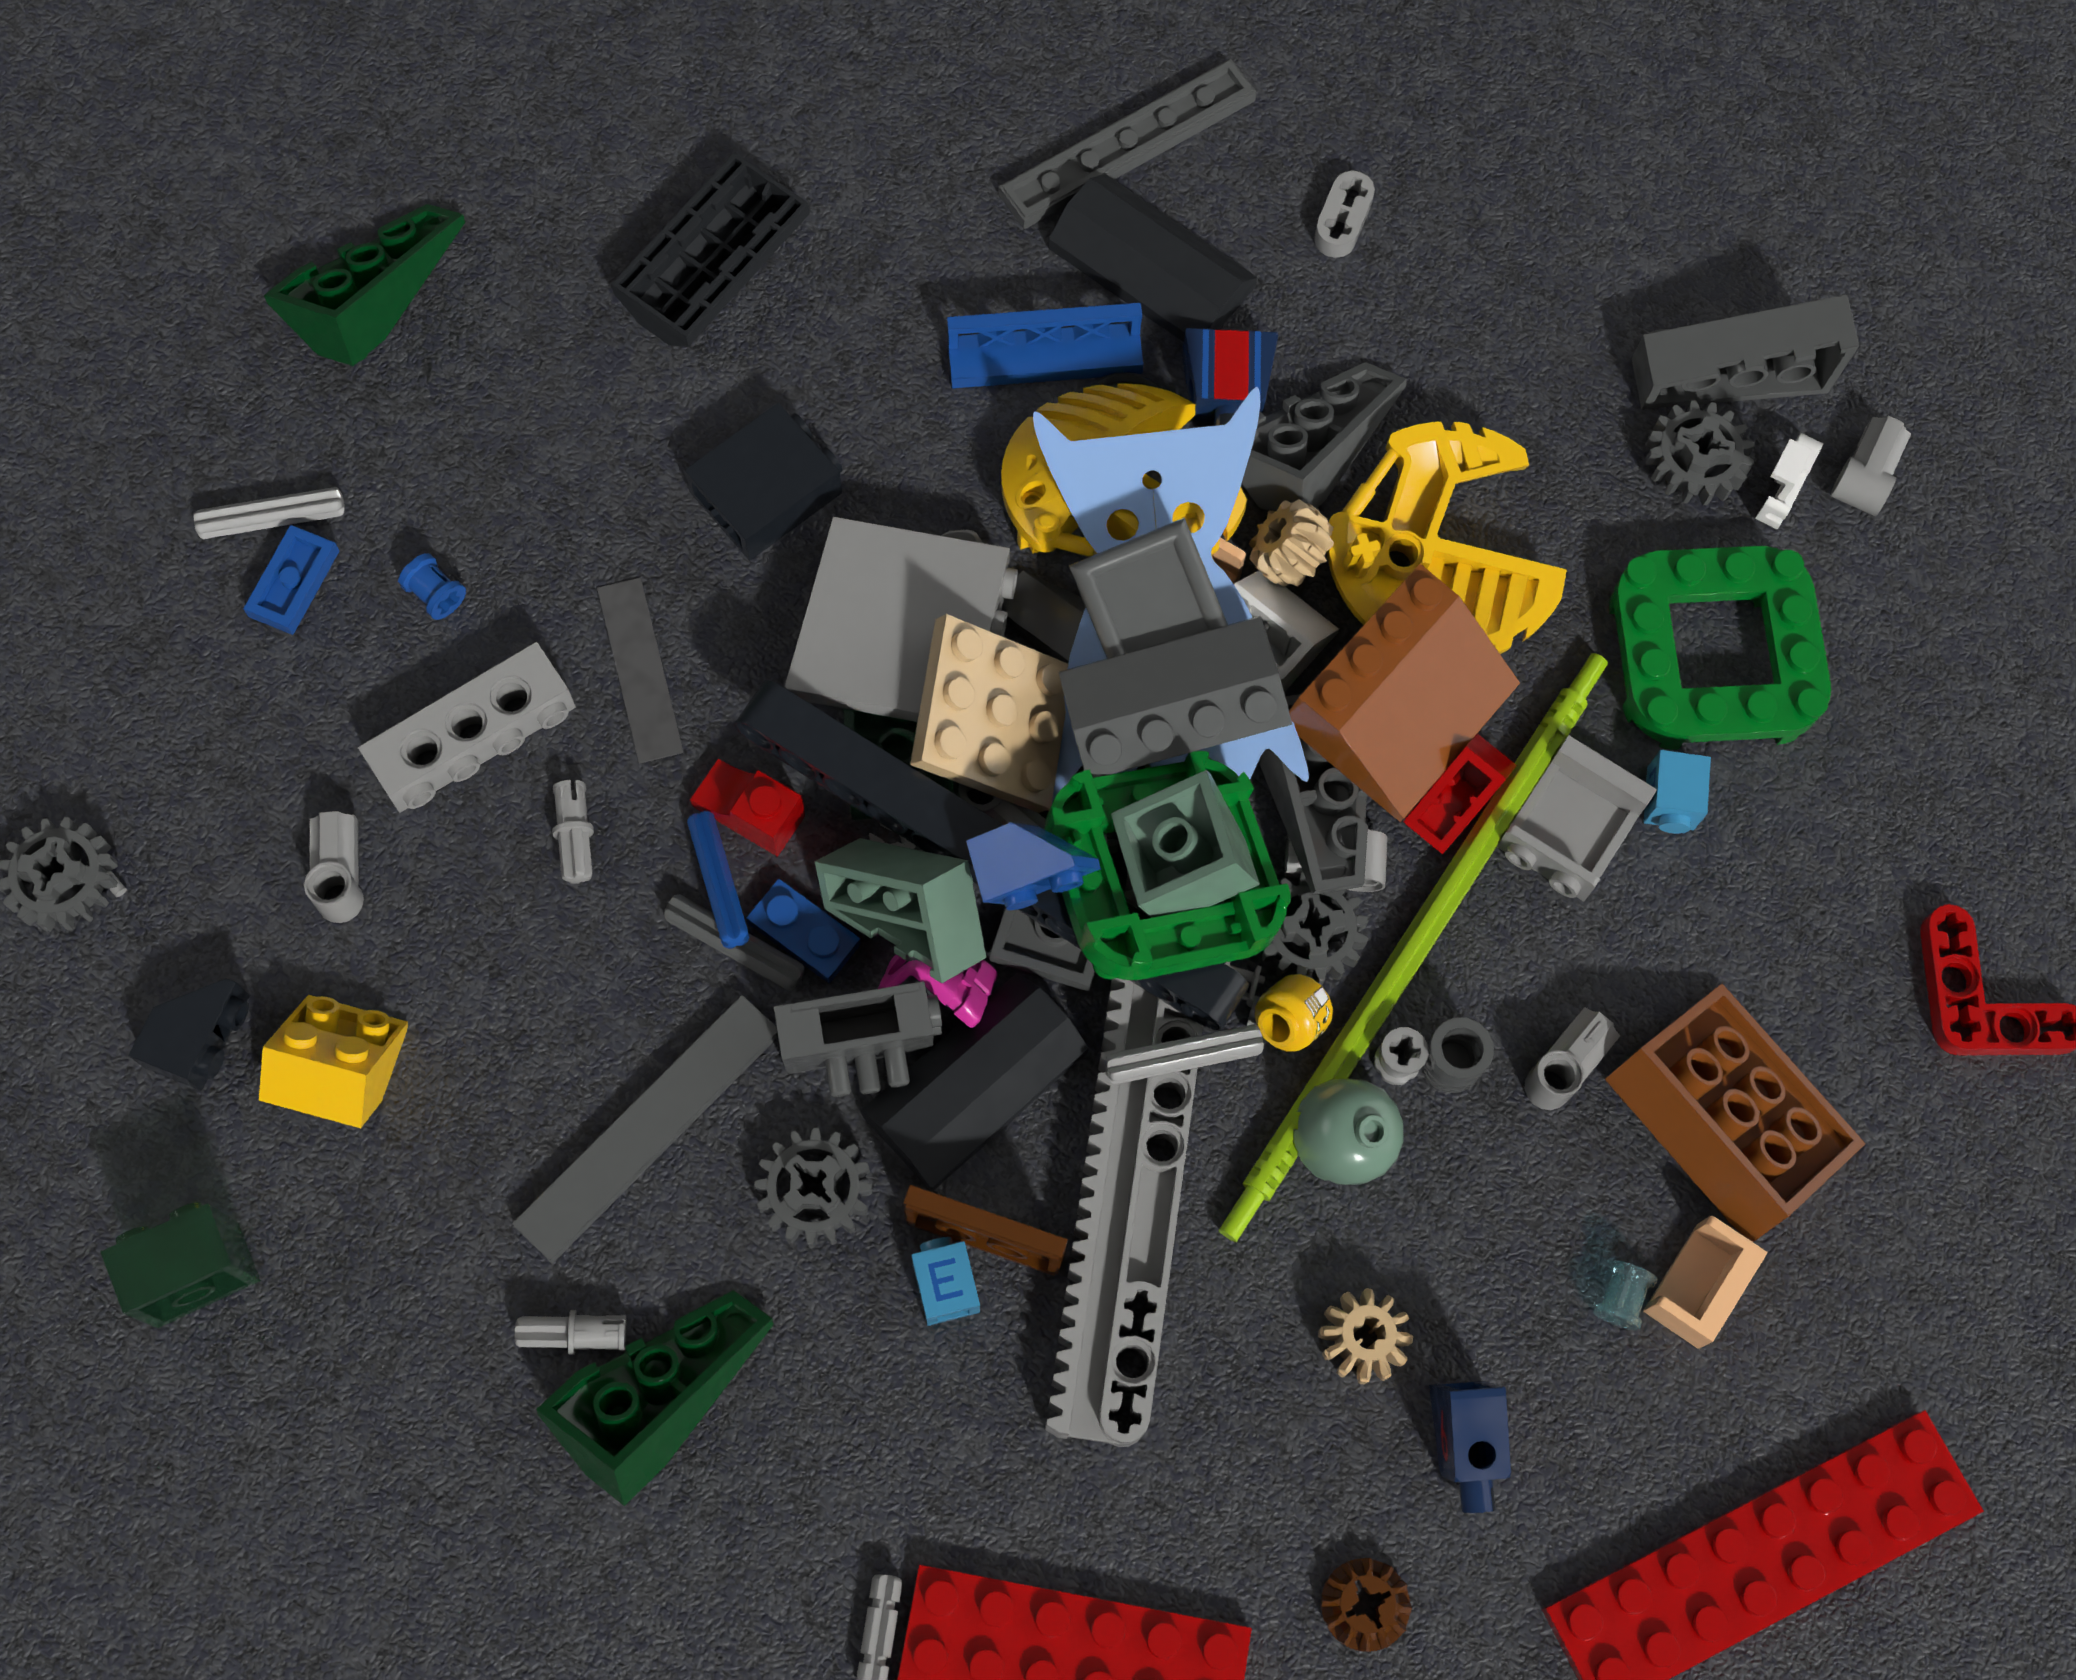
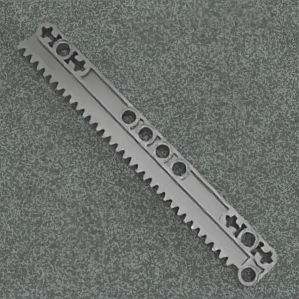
M1149 764L1145 765L1146 768L1151 767ZM1127 874L1124 890L1126 902L1148 915L1138 906L1129 874ZM1114 978L1111 980V991L1107 1005L1108 1012L1104 1025V1030L1107 1032H1104L1101 1050L1104 1052L1101 1053L1098 1070L1101 1073H1098L1095 1091L1099 1093L1095 1094L1092 1111L1097 1114L1092 1115L1089 1132L1095 1135L1089 1136L1086 1152L1092 1156L1085 1158L1083 1173L1090 1177L1082 1179L1080 1194L1087 1198L1080 1199L1077 1208V1215L1084 1219L1076 1221L1074 1236L1081 1239V1241L1073 1242L1070 1256L1079 1262L1070 1264L1067 1278L1077 1284L1066 1287L1064 1299L1073 1304V1306L1064 1307L1061 1321L1071 1327L1061 1329L1058 1337V1343L1068 1349L1058 1351L1055 1358V1365L1065 1371L1054 1374L1051 1386L1063 1392V1394L1051 1396L1048 1405L1049 1409L1061 1416L1047 1419L1045 1430L1058 1438L1067 1439L1071 1437L1109 1443L1117 1447H1129L1137 1443L1147 1431L1151 1417L1198 1068L1112 1084L1108 1078L1105 1062L1106 1057L1111 1053L1160 1044L1168 1037L1184 1039L1202 1035L1203 1026L1132 981ZM1161 1088H1172L1179 1093L1182 1104L1174 1109L1163 1108L1156 1102L1154 1093ZM1154 1139L1167 1140L1172 1144L1175 1156L1168 1161L1155 1160L1149 1155L1147 1144ZM1135 1297L1143 1298L1144 1307L1148 1310H1153V1313L1145 1315L1139 1337L1129 1336L1134 1315L1133 1311L1124 1309V1306L1132 1305ZM1119 1331L1128 1336L1120 1338ZM1150 1336L1151 1342L1141 1337ZM1129 1350L1138 1352L1146 1362L1145 1373L1137 1378L1124 1376L1119 1372L1116 1365V1358L1120 1353ZM1111 1386L1125 1392L1142 1390L1144 1393L1143 1398L1137 1394H1133L1131 1398L1129 1415L1134 1419H1138V1424L1131 1425L1125 1434L1118 1432L1117 1422L1109 1420V1415L1117 1414L1123 1392L1112 1393Z

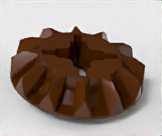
M1371 1558L1348 1561L1331 1573L1321 1595V1610L1327 1628L1340 1643L1351 1649L1363 1652L1381 1650L1389 1647L1406 1631L1412 1610L1407 1584L1390 1565ZM1356 1580L1360 1588H1364L1368 1595L1376 1593L1380 1595L1386 1592L1388 1596L1382 1599V1603L1375 1608L1378 1628L1374 1621H1370L1366 1614L1358 1616L1354 1614L1349 1617L1345 1614L1352 1610V1606L1359 1601L1356 1593L1358 1591L1355 1584Z

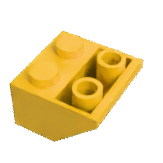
M308 995L263 1046L259 1101L362 1128L383 1100L407 1033L408 1021L389 1017L381 1011L363 1010L341 1004L330 997Z

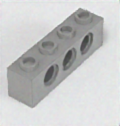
M535 642L359 746L358 749L399 813L407 808L415 809L425 805L433 799L437 790L452 781L461 782L470 778L480 769L482 763L497 754L507 755L515 751L524 743L527 736L537 730L557 726L566 719L569 711L576 707L569 689L539 644ZM523 698L527 700L525 705L517 711L509 712L504 710L505 705L512 699ZM472 724L482 725L480 732L476 736L471 738L460 737L465 727ZM437 751V755L432 762L426 765L415 764L416 759L423 752Z

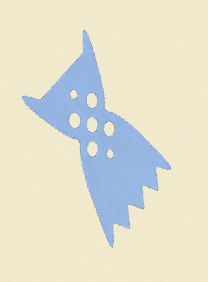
M1258 387L1251 390L1228 423L1217 426L1070 441L1041 413L1034 412V429L1048 467L1084 537L1097 553L1172 523L1173 513L1180 504L1186 502L1195 503L1202 508L1205 519L1202 527L1198 531L1191 533L1228 625L1253 618L1233 582L1212 559L1211 551L1228 524L1249 460L1258 425L1261 403ZM1148 471L1158 472L1162 477L1160 486L1153 490L1146 488L1142 482L1145 473ZM1120 509L1133 512L1139 522L1136 534L1124 541L1111 537L1106 527L1109 516L1114 511ZM1086 608L1074 640L1067 669L1106 659ZM1065 696L1066 714L1052 803L1058 792L1070 782L1071 777L1083 766ZM1293 722L1292 725L1198 750L1209 752V757L1212 760L1226 765L1238 776L1245 772L1250 779L1265 749H1270L1295 775L1306 782L1309 779L1304 752ZM1188 753L1150 763L1149 765L1156 767L1184 762ZM1138 767L1121 771L1118 773L1137 770Z

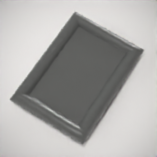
M1185 517L1069 565L1106 658L1228 625Z

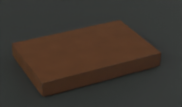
M909 1186L904 1200L905 1218L909 1226L941 1237H951L952 1241L958 1243L965 1241V1245L1053 1276L1055 1274L1058 1275L1068 1239L916 1186Z

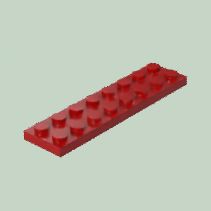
M1924 1410L1913 1414L1541 1610L1578 1680H1669L1984 1511L1928 1413Z

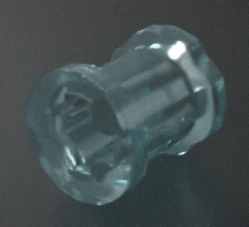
M1611 1261L1608 1269L1612 1274L1603 1302L1596 1304L1593 1313L1602 1320L1616 1326L1637 1331L1642 1324V1320L1638 1316L1648 1288H1654L1658 1278L1638 1266L1622 1261Z

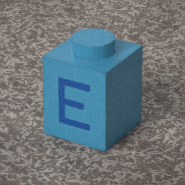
M1659 750L1647 767L1646 783L1657 789V791L1644 809L1643 823L1658 825L1661 831L1673 834L1694 830L1708 813L1711 757Z
M942 1237L922 1243L920 1245L921 1252L911 1254L927 1326L980 1313V1302L965 1241L953 1244L951 1237Z

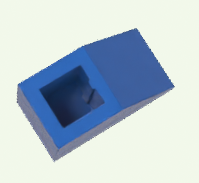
M1010 822L966 841L983 903L1005 904L1006 910H1018L1031 906L1038 902L1037 894L1049 889L1057 893L1077 888L1084 883L1082 876L1101 869L1098 858L1039 826Z

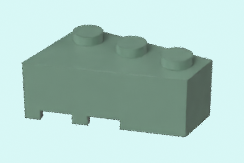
M859 838L814 861L825 910L869 938L879 934L895 944L894 953L902 959L908 960L911 957H915L931 967L930 976L940 983H944L987 958L968 860Z

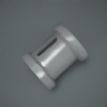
M1399 1027L1391 1030L1384 1037L1382 1044L1377 1048L1374 1055V1068L1380 1074L1381 1079L1392 1085H1404L1410 1079L1415 1078L1429 1056L1428 1044L1425 1038L1418 1031L1409 1027ZM1396 1048L1404 1049V1058L1409 1060L1406 1065L1398 1064V1055L1393 1053Z

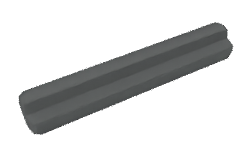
M681 894L674 895L664 910L663 915L667 922L788 991H793L804 976L805 970L802 963L749 934V941L745 945L736 946L732 949L725 948L721 943L713 913Z

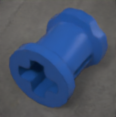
M424 553L414 558L404 567L400 573L398 583L405 592H413L427 605L426 611L434 620H440L449 616L460 606L465 598L466 588L459 581H451L437 568L438 563L431 554Z

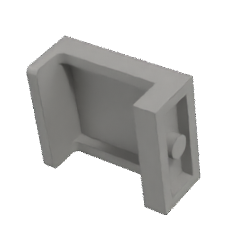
M1568 736L1502 837L1497 848L1504 851L1506 858L1515 866L1524 870L1532 869L1547 878L1550 886L1558 893L1569 898L1577 897L1584 902L1600 881L1603 872L1657 789L1573 737Z

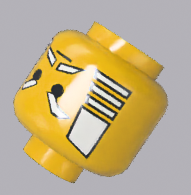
M1295 974L1282 978L1261 995L1255 1005L1254 1018L1263 1038L1275 1048L1286 1052L1300 1051L1309 1046L1326 1031L1332 1021L1333 1007L1330 997L1322 985L1313 978L1302 974Z

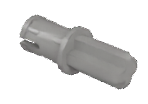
M564 780L553 785L557 825L552 829V835L559 843L562 879L570 884H579L580 882L589 881L592 877L589 837L594 834V826L588 823L585 795L586 784L580 780H575V789L571 790V780Z
M570 1310L569 1317L522 1316L515 1323V1344L518 1347L568 1348L569 1355H574L575 1350L605 1349L625 1351L626 1315H577L576 1310Z

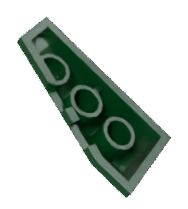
M426 204L378 229L379 238L356 247L350 242L337 249L339 258L319 268L310 262L296 269L264 295L266 302L317 355L354 366L364 360L373 349L387 338L465 224L464 216L461 213Z
M733 1290L675 1320L673 1329L646 1343L640 1338L625 1346L627 1353L606 1364L597 1367L594 1362L580 1369L536 1409L538 1416L584 1474L625 1506L667 1465L773 1327V1319Z

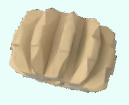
M1300 499L1293 503L1285 500L1280 504L1276 512L1268 511L1267 519L1263 524L1257 525L1258 534L1249 543L1253 549L1249 559L1255 564L1256 569L1261 571L1263 576L1271 582L1278 583L1283 587L1289 584L1298 587L1302 584L1306 575L1314 577L1317 566L1320 563L1327 562L1324 555L1334 545L1333 540L1330 538L1334 527L1311 504L1304 503Z
M1368 1288L1362 1291L1360 1305L1350 1292L1344 1293L1340 1297L1343 1310L1338 1307L1329 1306L1324 1312L1326 1318L1335 1326H1324L1318 1331L1319 1338L1335 1341V1345L1330 1346L1322 1353L1324 1359L1332 1360L1338 1355L1344 1359L1337 1369V1374L1341 1377H1345L1353 1366H1357V1380L1359 1384L1369 1382L1372 1369L1382 1381L1391 1377L1389 1363L1402 1367L1407 1361L1405 1354L1396 1346L1404 1347L1413 1343V1335L1397 1331V1327L1402 1326L1409 1320L1407 1313L1401 1312L1391 1317L1388 1311L1394 1304V1298L1387 1295L1378 1306H1374L1375 1295L1373 1290ZM1363 1324L1371 1327L1368 1332L1369 1334L1374 1331L1377 1334V1340L1367 1349L1360 1346L1363 1339L1356 1341L1353 1334Z

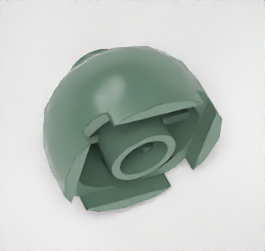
M1332 1079L1315 1086L1301 1101L1297 1111L1301 1112L1298 1120V1129H1294V1143L1301 1161L1314 1176L1335 1184L1361 1185L1383 1176L1397 1161L1403 1145V1120L1397 1104L1384 1089L1361 1079Z

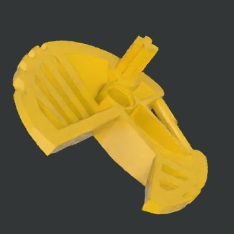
M1127 383L1117 384V388L1095 385L1083 388V393L1069 392L1059 396L1058 403H1046L1036 410L1070 441L1180 430L1195 416L1196 412L1194 403L1172 391ZM1027 417L1008 443L1001 470L1003 501L1007 513L1017 529L1018 547L1020 549L1029 547L1032 554L1052 552L1056 548L1088 557L1098 554L1085 537L1072 534L1079 526L1070 512L1042 453L1034 429L1033 417ZM1144 474L1142 482L1146 488L1153 490L1160 486L1161 483ZM1241 487L1228 524L1222 533L1226 542L1236 531L1246 509L1247 499ZM1186 502L1180 504L1175 509L1172 518L1173 522L1185 517L1190 532L1194 533L1202 527L1205 515L1199 505ZM1120 509L1114 511L1109 516L1106 527L1111 537L1124 541L1136 534L1139 522L1133 512ZM1220 540L1212 548L1211 555L1219 550Z
M1428 422L1398 430L1390 435L1386 445V454L1366 482L1361 483L1344 509L1333 514L1329 520V523L1334 527L1330 536L1334 545L1327 551V558L1336 587L1353 615L1365 625L1414 569L1421 564L1460 596L1497 651L1502 654L1511 648L1514 636L1524 630L1522 642L1525 641L1554 612L1562 599L1567 569L1441 539L1437 533L1455 484L1504 472L1525 470L1529 466L1526 449L1510 438L1484 427L1480 429V435L1473 434L1470 424L1463 422H1453L1451 425L1452 431L1444 430L1442 422ZM1395 463L1398 468V477L1384 521L1379 522L1359 517L1375 495V489ZM1389 552H1402L1408 557L1410 566H1397L1391 561Z

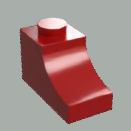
M1477 733L1403 822L1443 855L1517 765Z
M720 759L716 761L690 799L694 808L701 812L704 810L712 812L716 821L777 857L805 817L803 800L800 794L759 770L756 774L748 773Z

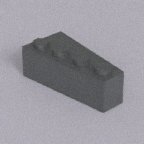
M1846 294L1674 329L1655 330L1642 336L1631 359L1641 409L1673 407L1675 405L1686 406L1694 400L1698 404H1709L1711 402L1721 403L1827 394L1859 348V342L1848 295Z

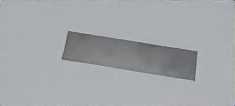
M641 578L598 587L600 603L639 764L684 753Z

